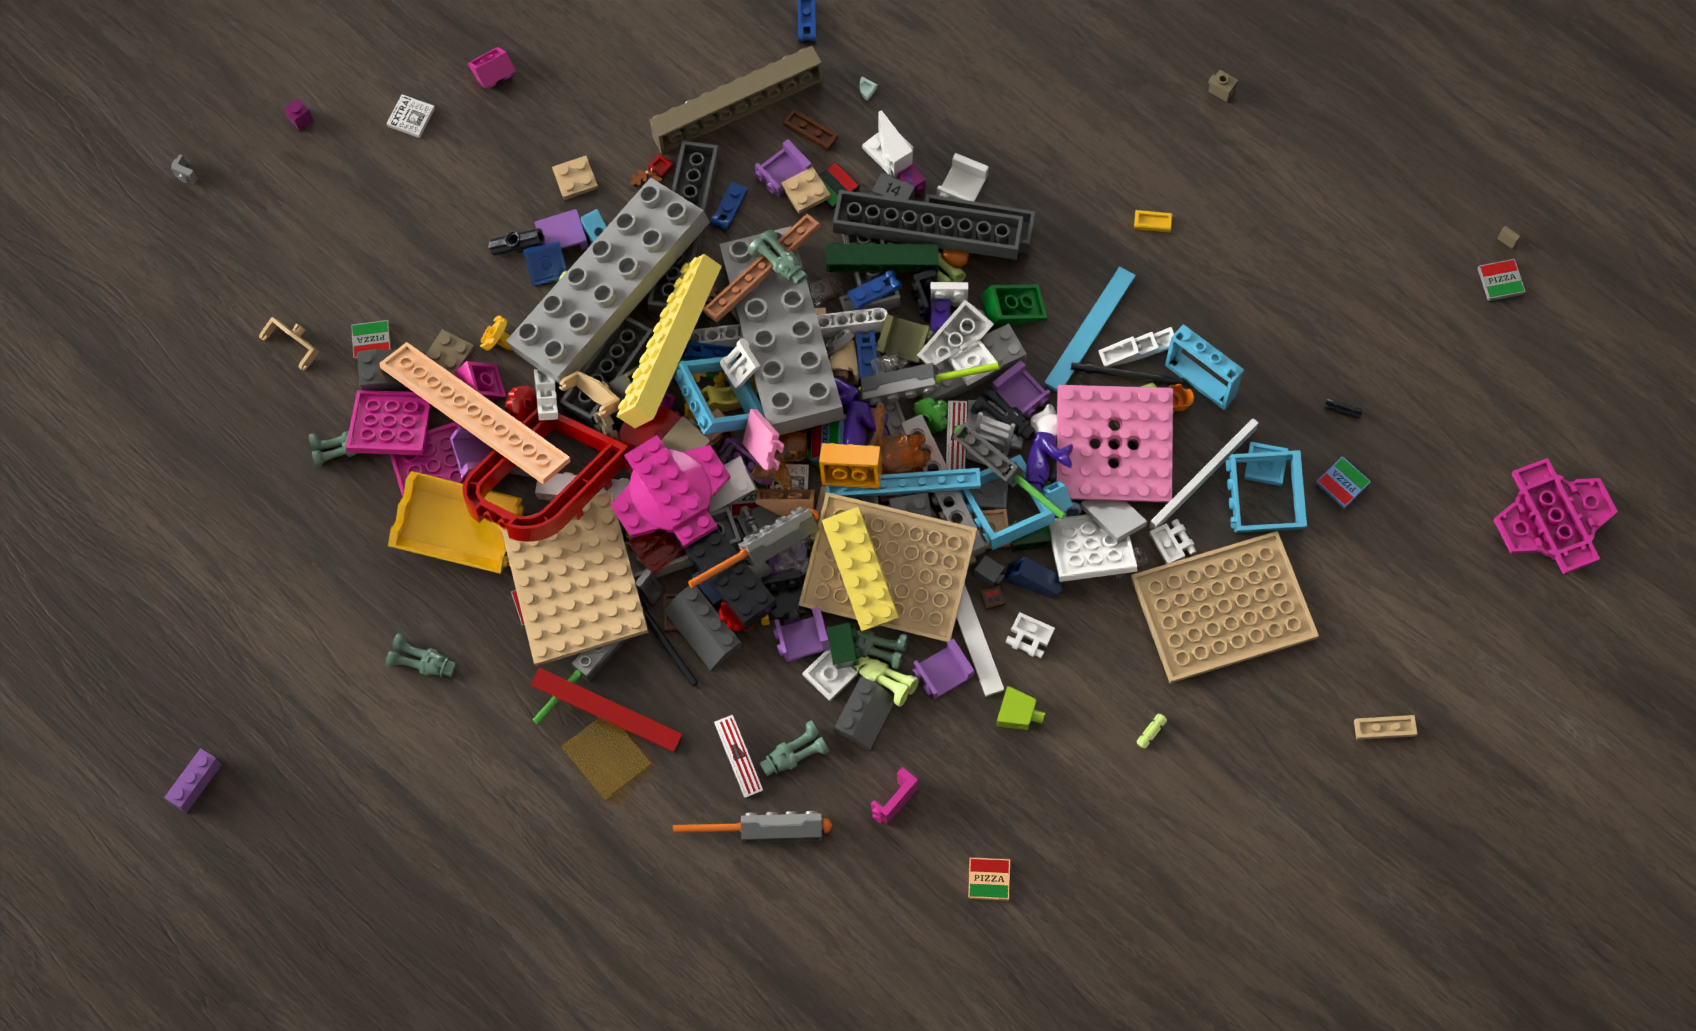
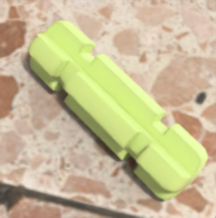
M1157 714L1153 719L1155 721H1152L1142 733L1143 736L1138 738L1137 744L1140 747L1147 748L1150 744L1149 741H1152L1161 730L1160 726L1163 727L1167 722V719L1162 714Z

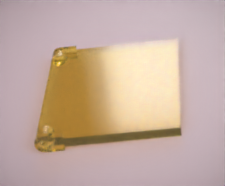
M600 718L561 746L604 801L651 766L649 760L623 729Z

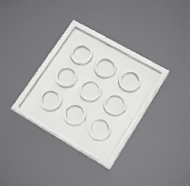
M1087 514L1065 517L1063 520L1055 518V523L1049 525L1051 544L1060 582L1137 572V564L1130 536L1115 542Z

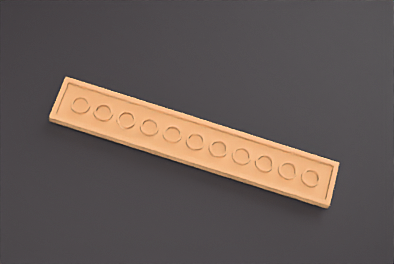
M406 342L380 362L382 370L542 484H545L570 463V457L409 343Z

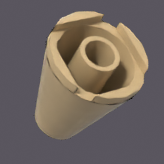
M851 339L842 348L831 354L829 361L833 376L855 386L859 383L857 344Z

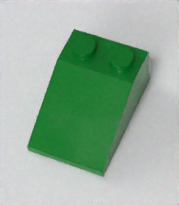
M1039 284L991 285L981 294L986 317L994 323L991 328H1000L1007 324L1013 327L1047 319Z

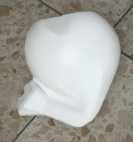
M1048 404L1042 412L1031 417L1030 425L1036 429L1034 432L1035 436L1040 431L1053 434L1056 437L1057 446V413L1054 410L1055 408Z

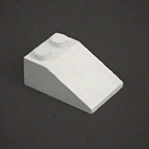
M881 110L878 116V129L884 163L883 168L887 174H891L896 178L899 172L912 165L913 151Z

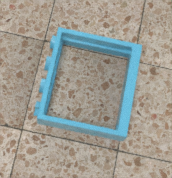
M1184 324L1171 337L1165 366L1179 377L1184 378L1187 383L1225 410L1236 398L1244 369ZM1183 348L1229 382L1228 386L1226 387L1182 353ZM1174 360L1178 362L1175 366L1171 364ZM1229 373L1233 375L1232 379L1227 376Z
M723 357L679 362L673 374L704 435L746 429L750 409H757L764 416L762 405L749 380L740 388L735 389L720 365ZM737 358L732 362V366L736 363ZM723 371L745 414L714 418L692 374Z
M1300 450L1231 454L1229 456V460H1226V471H1230V479L1227 480L1228 490H1231L1232 498H1229V508L1233 509V517H1231L1230 522L1231 528H1234L1235 533L1301 530L1307 527ZM1290 460L1296 523L1241 526L1236 463Z
M1021 455L1010 459L1026 472V463ZM990 468L980 472L981 486L1000 478ZM971 489L959 490L970 515L974 517L973 521L978 530L981 529L984 542L989 543L992 550L1055 523V514L1031 495L1041 513L994 533L972 496Z

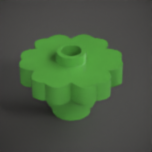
M924 397L914 404L915 417L922 414L930 432L936 434L947 427L948 420L945 416L948 411V405L944 400Z

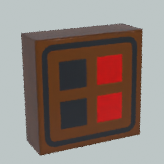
M1000 586L981 590L986 610L1005 605Z

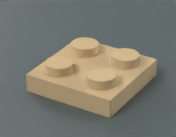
M587 156L552 167L564 200L598 189Z
M813 166L781 182V187L798 214L831 198V194Z

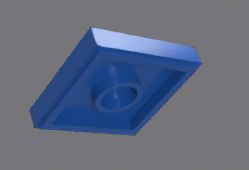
M559 241L523 250L533 286L559 280L562 273L567 271Z

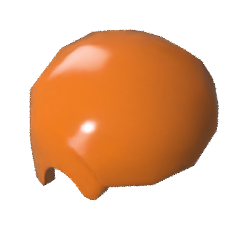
M942 249L941 258L950 266L961 268L967 264L969 253Z
M1182 384L1167 387L1173 388V411L1182 412L1191 406L1194 401L1191 389H1184Z

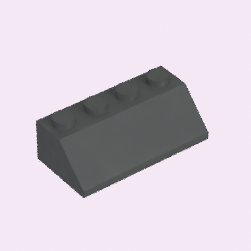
M697 586L685 588L665 608L664 613L710 671L741 649L740 640L727 627L726 623L720 620L717 611Z

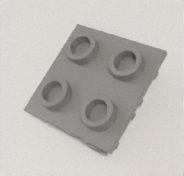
M743 506L740 509V515L736 516L745 536L759 533L760 528L766 525H773L776 523L775 520L779 518L778 514L762 506L752 510L747 506Z

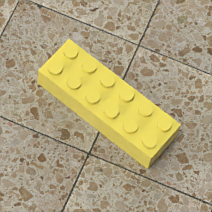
M856 507L823 519L822 523L861 631H866L899 619L897 608L861 509Z

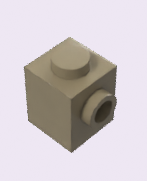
M1219 70L1216 75L1213 74L1209 79L1208 84L1210 86L1208 92L1227 102L1235 92L1238 80Z

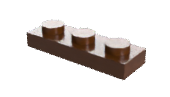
M792 109L783 121L785 127L827 151L830 150L838 139V134L795 109Z

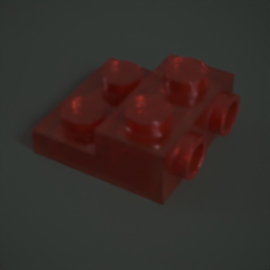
M662 529L633 538L629 537L627 542L629 549L646 569L650 570L653 574L657 573L683 552L682 548L670 536V533Z

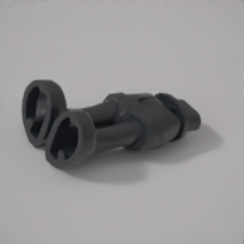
M993 385L985 389L983 395L977 398L971 408V412L975 415L983 411L997 421L1008 425L1015 424L1013 434L1017 435L1018 438L1021 436L1026 441L1036 430L1030 425L1031 422L1025 418L1020 409L1010 407L998 396L997 388ZM989 401L993 402V403H994L995 405H997L1005 414H1002L1001 412H999L997 409H995V408H994L992 405H990L988 402H989Z

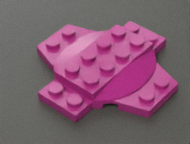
M656 435L624 455L633 469L630 483L610 506L631 538L662 529L668 533H675L682 546L686 548L718 528L708 513L710 500L731 477L710 445L684 452L668 450Z
M1548 458L1514 470L1511 474L1520 491L1515 502L1494 519L1510 554L1542 553L1551 557L1552 560H1556L1563 575L1599 562L1600 557L1592 543L1595 532L1618 512L1600 478L1576 479L1575 481L1563 479L1564 476L1556 474Z

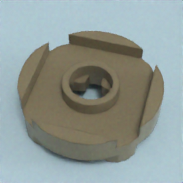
M600 411L594 412L593 417L597 423L594 425V429L619 441L617 430L614 431L612 427L614 422L611 416L602 418L598 415L601 413Z

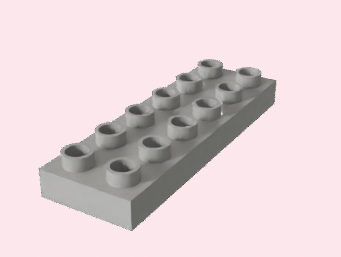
M650 178L506 340L507 344L513 352L559 384L564 377L580 371L710 223L704 210L653 178Z
M792 227L774 230L778 234V240ZM762 234L719 244L729 284L760 257H752L748 250L757 237L762 239ZM797 249L793 253L798 258L800 265H802L799 252ZM773 271L735 307L743 337L749 342V349L760 364V367L753 375L764 417L780 435L842 420L844 419V413L807 280L805 279L797 285L795 282H790L781 274Z

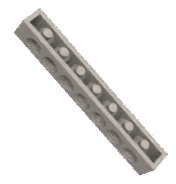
M922 414L902 422L899 433L902 440L907 441L909 445L907 450L910 457H914L917 462L915 463L917 472H928L931 469H936L937 471L949 470ZM914 437H921L922 440L919 441V442H916V441L913 440V438H914ZM922 453L930 454L927 458H923L920 455ZM959 490L931 492L932 503L934 506H938L940 510L938 514L941 520L952 522L953 519L959 518L962 522L958 524L977 528ZM946 502H952L954 505L952 507H946L944 504ZM978 530L971 558L985 552V544Z

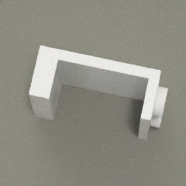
M955 153L952 158V167L942 186L938 185L937 196L975 202L988 176L989 166Z

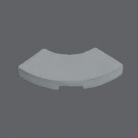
M842 329L830 339H824L828 356L842 348L855 335L849 330Z

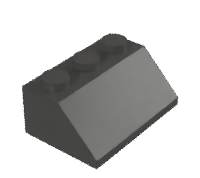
M861 676L834 727L835 734L870 751L895 704L894 696L879 684Z

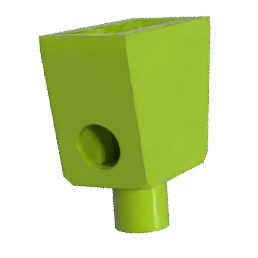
M1007 686L996 726L1028 730L1031 721L1043 723L1045 712L1035 710V698Z

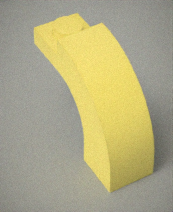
M753 375L748 380L757 396L759 394ZM708 385L700 390L712 412L716 408L721 412H727L742 407L731 386L715 388Z

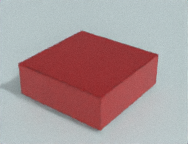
M661 154L648 165V169L654 168L653 173L661 178L674 167L673 163Z

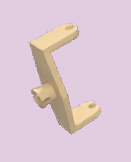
M271 317L261 331L259 338L264 341L267 340L277 326L280 327L288 335L309 349L299 364L301 370H306L320 352L301 337L306 329L296 323L291 330L278 319Z
M576 371L564 377L560 382L562 386L559 389L562 391L577 386L594 402L601 404L602 406L599 409L601 413L598 415L602 418L619 410L620 399L609 390L608 384L604 381L600 382L580 371Z

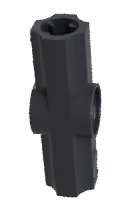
M540 228L520 233L511 231L506 236L491 239L489 249L494 256L513 251L522 253L524 249L543 245L545 236Z

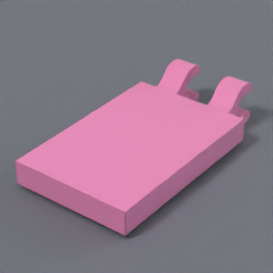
M750 409L742 444L764 469L769 470L773 467L775 470H778L780 462L774 456L776 450L780 453L783 452L784 444L778 440L780 434L757 409Z

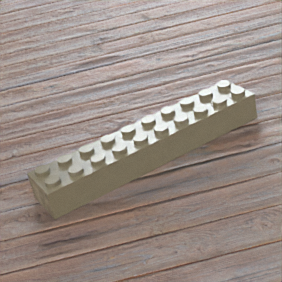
M812 46L802 48L797 53L787 55L775 63L771 62L766 67L754 70L744 77H738L733 82L723 84L711 92H705L696 99L686 101L685 104L672 107L663 114L655 115L652 119H649L652 137L661 154L681 146L682 141L690 142L823 81L822 62Z

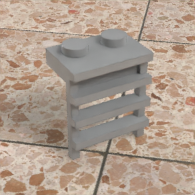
M979 412L975 431L1008 457L1015 424L1008 425L982 416L983 413ZM967 451V459L984 464L970 451Z

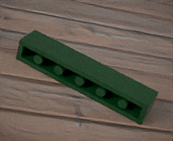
M838 242L826 244V272L886 273L889 270H894L895 273H921L935 268L936 273H938V244H878L874 242L868 244L856 242L850 244Z

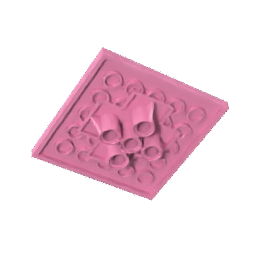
M1058 385L1057 448L1061 449L1073 444V450L1069 455L1072 461L1071 468L1056 460V482L1060 481L1066 485L1070 499L1170 502L1172 500L1173 388ZM1112 422L1116 423L1118 430H1111L1109 424ZM1096 441L1099 444V448L1093 449L1089 443ZM1109 442H1116L1118 444V449H1111L1109 447ZM1128 443H1136L1137 449L1131 450L1128 447ZM1115 460L1118 463V467L1111 468L1108 462Z

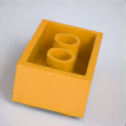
M822 443L819 459L822 485L880 489L882 462L879 446Z

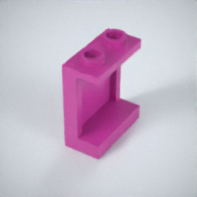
M903 767L897 772V783L901 787L884 807L876 801L871 803L872 817L880 824L884 822L888 825L918 790V779Z

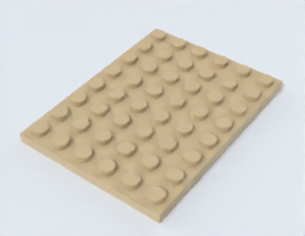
M611 491L594 496L582 509L584 515L579 520H576V517H574L561 531L549 538L534 542L517 541L509 538L507 529L501 528L535 666L649 632L620 521L610 506L614 501Z
M826 492L818 524L819 530L816 532L799 606L811 609L820 607V610L823 612L857 620L822 520L859 507L900 617L880 626L949 642L952 637L978 528Z
M1278 531L1131 575V580L1169 683L1315 640L1319 637Z

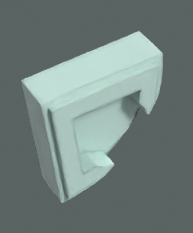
M861 77L860 93L868 101L877 89V84Z

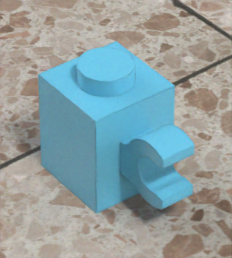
M1057 481L1042 488L1043 494L1064 512L1067 511V508L1073 506L1066 485L1062 482Z

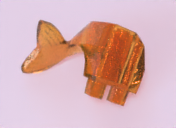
M878 403L876 409L870 408L876 425V431L868 446L880 447L884 475L914 473L927 466L926 463L931 458L928 451L922 450L921 445L926 442L924 434L883 435L885 423L883 403Z
M808 429L779 435L778 440L784 444L783 452L780 453L776 450L774 456L780 462L779 469L775 470L772 467L766 470L758 463L754 467L751 477L755 479H774L783 488L791 491L792 481L785 463L807 461L808 437L804 431H808Z

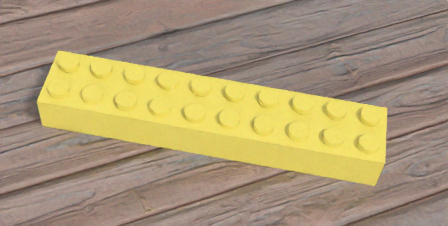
M705 254L698 258L695 257L691 262L685 263L680 270L681 276L674 283L675 289L667 299L668 304L660 314L661 320L654 327V335L646 345V353L639 360L641 364L633 373L632 378L634 379L625 391L626 397L618 406L619 412L617 417L633 428H637L654 419L722 267Z

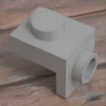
M179 154L171 167L174 175L184 183L189 182L195 185L198 180L195 172L186 167V159L183 155Z

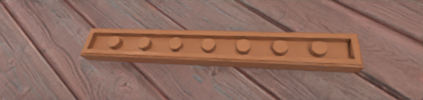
M806 214L777 241L787 252L793 253L821 228V225L810 215ZM772 247L769 248L777 257H780ZM761 255L705 306L703 312L716 323L720 321L774 271L771 262Z

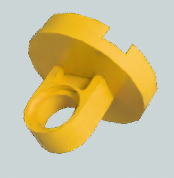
M497 316L493 320L496 323L493 326L489 325L481 339L483 344L480 347L489 351L497 343L507 350H512L506 342L511 335L504 332L507 319Z

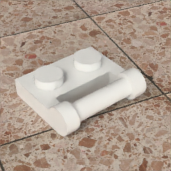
M741 338L731 353L720 361L721 367L735 389L740 388L760 367V364L749 349V342L744 338ZM740 353H742V356L732 366V362L735 360V358Z

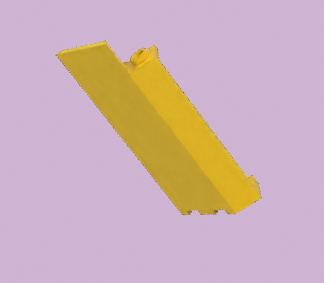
M413 471L410 472L406 478L404 496L398 504L396 521L390 529L389 547L501 574L504 567L510 566L501 527L494 522L487 521L485 518L479 523L470 516L463 497L462 483ZM490 491L484 498L515 515H523L524 506L521 505L522 498L495 491Z

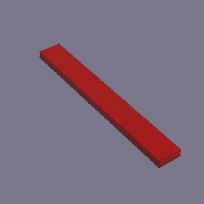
M538 669L531 683V687L673 753L681 739V733L544 669Z

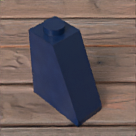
M1027 557L1009 563L1003 580L1049 598L1059 595L1064 587L1057 573Z

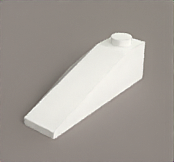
M964 300L917 356L926 364L933 363L937 365L982 339L994 323Z
M741 456L724 464L731 478L715 496L711 497L708 513L723 509L758 491Z

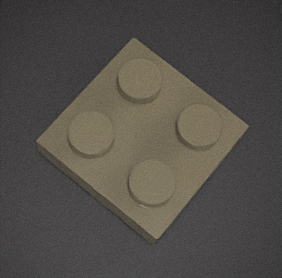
M442 329L426 353V356L455 376V371L468 360L475 347L473 344Z

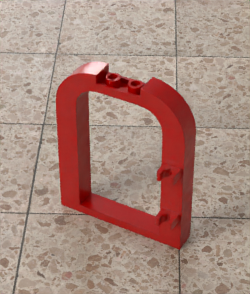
M537 407L522 424L542 438H545L554 429L600 451V453L542 511L532 516H519L484 499L516 466L499 452L493 450L469 473L464 481L463 497L470 516L479 523L485 518L487 521L494 522L501 528L507 529L509 538L513 540L534 542L549 538L561 531L574 517H576V520H579L584 515L582 509L603 487H605L606 491L612 487L611 479L628 463L624 456L630 452L628 445L558 413V419L539 420Z

